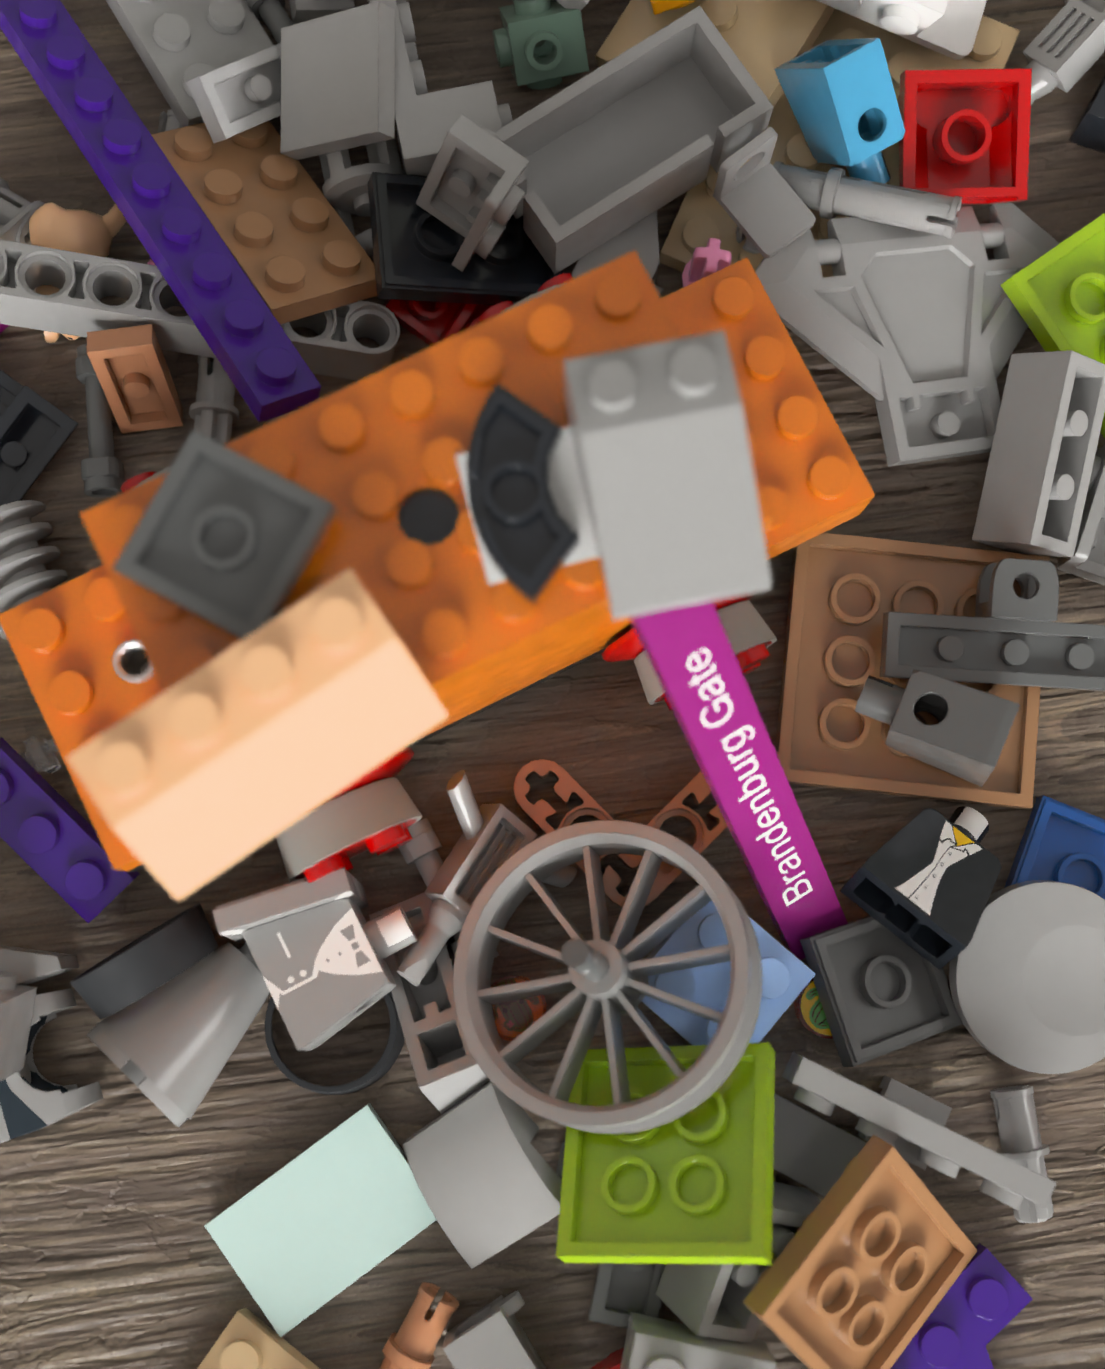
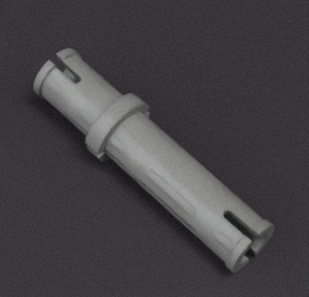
M776 161L773 165L809 209L819 211L820 218L830 220L834 219L838 214L943 235L949 239H952L959 219V215H956V213L960 211L962 205V197L946 196L846 176L845 169L831 167L828 172L786 165L779 161Z

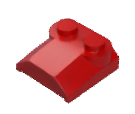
M1032 68L905 70L900 74V94L897 102L905 134L903 139L899 141V186L952 197L960 196L962 197V205L1028 200Z

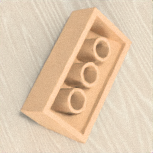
M349 568L66 758L112 829L177 900H182L449 718V715L392 628Z

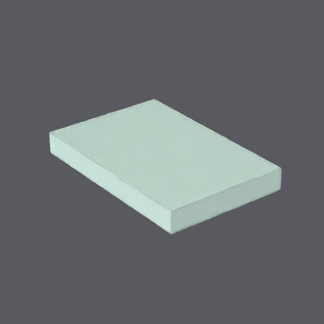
M368 1103L205 1225V1228L281 1338L437 1219L418 1187L406 1154L372 1105Z

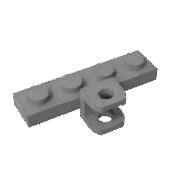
M794 1052L792 1053L782 1077L798 1085L793 1097L794 1099L830 1117L836 1105L860 1116L855 1127L859 1131L857 1136L867 1142L873 1134L894 1146L904 1160L924 1170L928 1165L956 1179L960 1167H963L984 1178L979 1191L1017 1210L1023 1198L1044 1208L1047 1207L1057 1182L944 1127L952 1111L951 1107L885 1075L879 1085L883 1089L879 1095Z

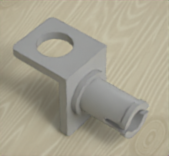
M772 127L766 129L723 161L720 165L713 197L737 224L736 239L738 243L742 242L746 236L743 249L753 254L761 253L764 258H772L811 229L816 220L814 214L770 163L778 134Z

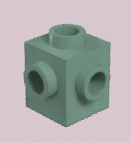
M513 0V5L499 7L502 28L493 30L496 56L500 68L509 66L518 86L527 84V87L530 89H546L560 84L563 76L589 71L582 16L579 9H565L556 0Z

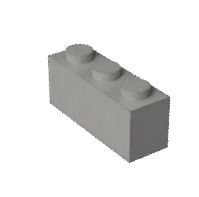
M1072 350L1011 354L974 527L973 541L1011 553L1074 557L1105 412V364Z

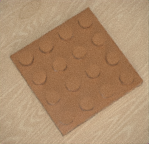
M825 532L795 546L793 549L775 747L776 754L789 784L1024 810L1033 808L1041 687L957 682L1020 704L996 767L982 787L888 747L885 743L891 725L857 713L855 708L869 675L906 689L910 680L880 677L883 613L903 612L975 617L977 583L980 573L986 565L998 563L1006 558L1049 561L1050 557ZM1014 580V592L1017 596H1020L1021 587L1016 580ZM919 712L915 714L916 719L925 725L938 724V720L930 713Z

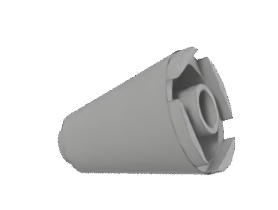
M227 942L156 990L97 1023L87 1034V1037L180 1128L188 1119L192 1118L267 1000L270 991L247 943L238 950L231 943Z

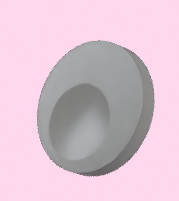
M1032 880L1016 883L993 893L989 897L971 942L949 964L950 990L956 1011L968 1032L982 1047L1010 1065L1041 1074H1061L1077 1071L1091 1066L1105 1057V899L1085 888L1052 880Z

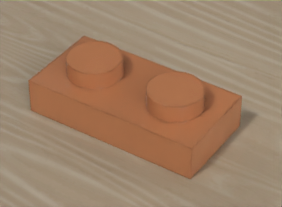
M152 324L87 332V355L122 434L183 426V406Z

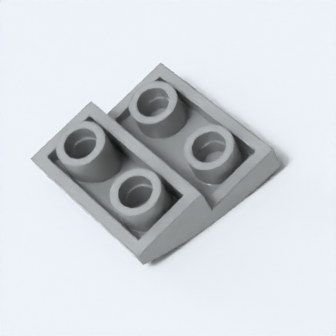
M491 1081L408 1137L402 1145L409 1166L429 1208L449 1240L471 1269L558 1216L560 1210L562 1180L530 1143L539 1127L520 1105L508 1098Z

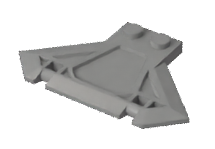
M1012 202L991 205L989 207L990 223L986 224L978 223L972 206L961 207L960 211L956 213V215H959V219L952 239L945 238L943 235L868 221L857 217L830 219L827 222L828 239L814 240L809 229L772 258H763L755 270L783 324L874 397L888 467L991 452L1001 406L996 379L1028 327L1001 287V284L1060 244ZM993 248L995 260L987 259L986 249ZM821 265H832L834 276L823 277Z

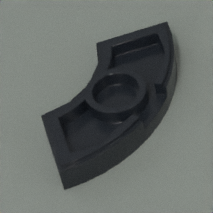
M497 383L485 401L471 437L467 460L469 502L480 540L492 563L513 589L534 606L580 543V536L558 514L548 488L549 462L562 436L561 427Z

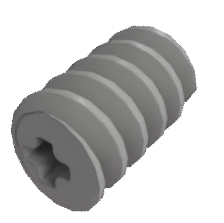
M23 500L0 506V614L51 590L68 578L65 570H46L45 565L57 559L61 552L56 546H39L38 541L51 535L54 531L52 524L48 522L32 523L31 518L44 512L46 509V505L40 501ZM0 624V637L8 640Z

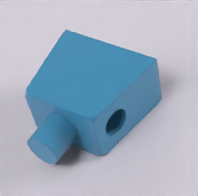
M880 38L827 40L774 69L809 149L818 163L846 166L849 177L884 184L891 179L882 150L902 140L905 128Z

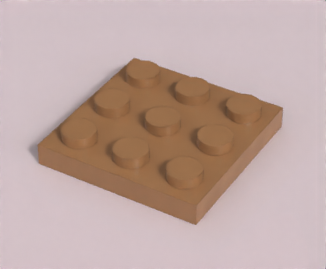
M873 1134L858 1155L847 1164L844 1173L816 1209L805 1218L801 1228L774 1263L762 1273L758 1283L743 1303L808 1369H890L978 1250L894 1146Z

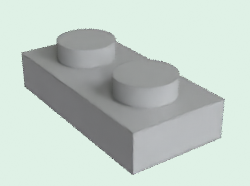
M281 43L186 81L213 143L228 139L281 115Z

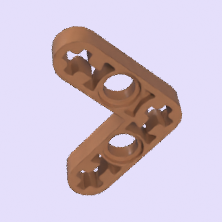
M545 759L531 761L524 765L515 776L513 789L517 804L545 834L555 831L546 819L553 817L557 812L543 799L537 801L534 805L526 799L531 791V787L526 780L532 774L541 779L549 774L555 776L558 782L555 784L553 791L565 805L572 794L583 803L564 816L558 829L570 826L574 820L583 816L594 817L597 820H614L563 767L554 761ZM702 771L647 824V826L660 830L661 825L668 818L681 817L691 823L695 831V840L691 848L699 854L728 827L717 804L706 814V816L717 822L710 831L697 812L682 804L683 800L688 795H691L694 803L698 806L711 793ZM619 854L616 856L629 869L637 867L643 858L641 855ZM600 855V860L607 855ZM584 859L575 862L574 864L586 875ZM662 861L645 906L654 901L683 871ZM607 865L602 875L604 893L610 901L623 908L628 894L623 897L618 893L616 887L620 884L621 878L610 865Z

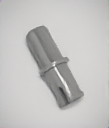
M198 355L196 402L190 405L189 415L195 420V431L221 445H225L231 442L232 424L239 420L240 412L234 407L235 385L217 358H214V361L211 362L210 357Z
M1018 1085L991 1090L990 1095L993 1098L1001 1142V1149L996 1150V1153L1048 1178L1044 1156L1050 1153L1049 1145L1042 1144L1033 1097V1086ZM1023 1198L1019 1209L1013 1208L1015 1219L1022 1223L1047 1221L1054 1213L1052 1198H1050L1046 1208Z

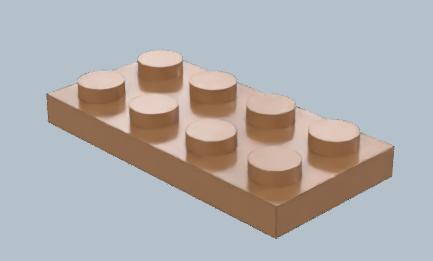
M266 121L217 143H213L204 122L151 134L280 325L377 296L373 261L301 163L294 158L281 154V136L270 121Z

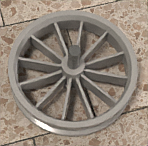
M597 820L573 824L547 833L517 851L495 871L474 900L464 921L455 953L453 995L457 1018L469 1051L489 1080L508 1098L541 1117L577 1130L599 1134H625L653 1129L680 1118L706 1101L725 1082L745 1053L753 1035L762 998L763 973L757 937L747 912L730 886L702 855L673 835L654 827L620 820ZM600 855H641L643 858L610 938ZM583 859L594 940L589 941L585 939L542 883L553 873ZM662 861L678 868L699 883L695 889L631 941ZM533 889L572 938L564 944L561 952L504 931L507 922L516 908ZM711 900L713 901L726 931L727 945L641 960ZM499 940L569 966V974L490 987L492 965ZM731 961L730 987L723 1014L648 985V976ZM573 990L504 1047L493 1017L492 1004ZM645 995L719 1023L715 1034L705 1050L687 1070L638 1008ZM582 1009L551 1090L547 1094L532 1083L516 1066V1063ZM603 1013L614 1105L585 1106L568 1103L567 1101ZM625 1013L630 1014L678 1077L664 1088L635 1101H631L620 1018V1015Z

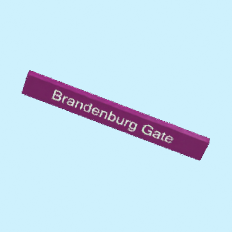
M713 602L629 617L784 947L799 960L805 958V954L800 943L801 939L848 922Z

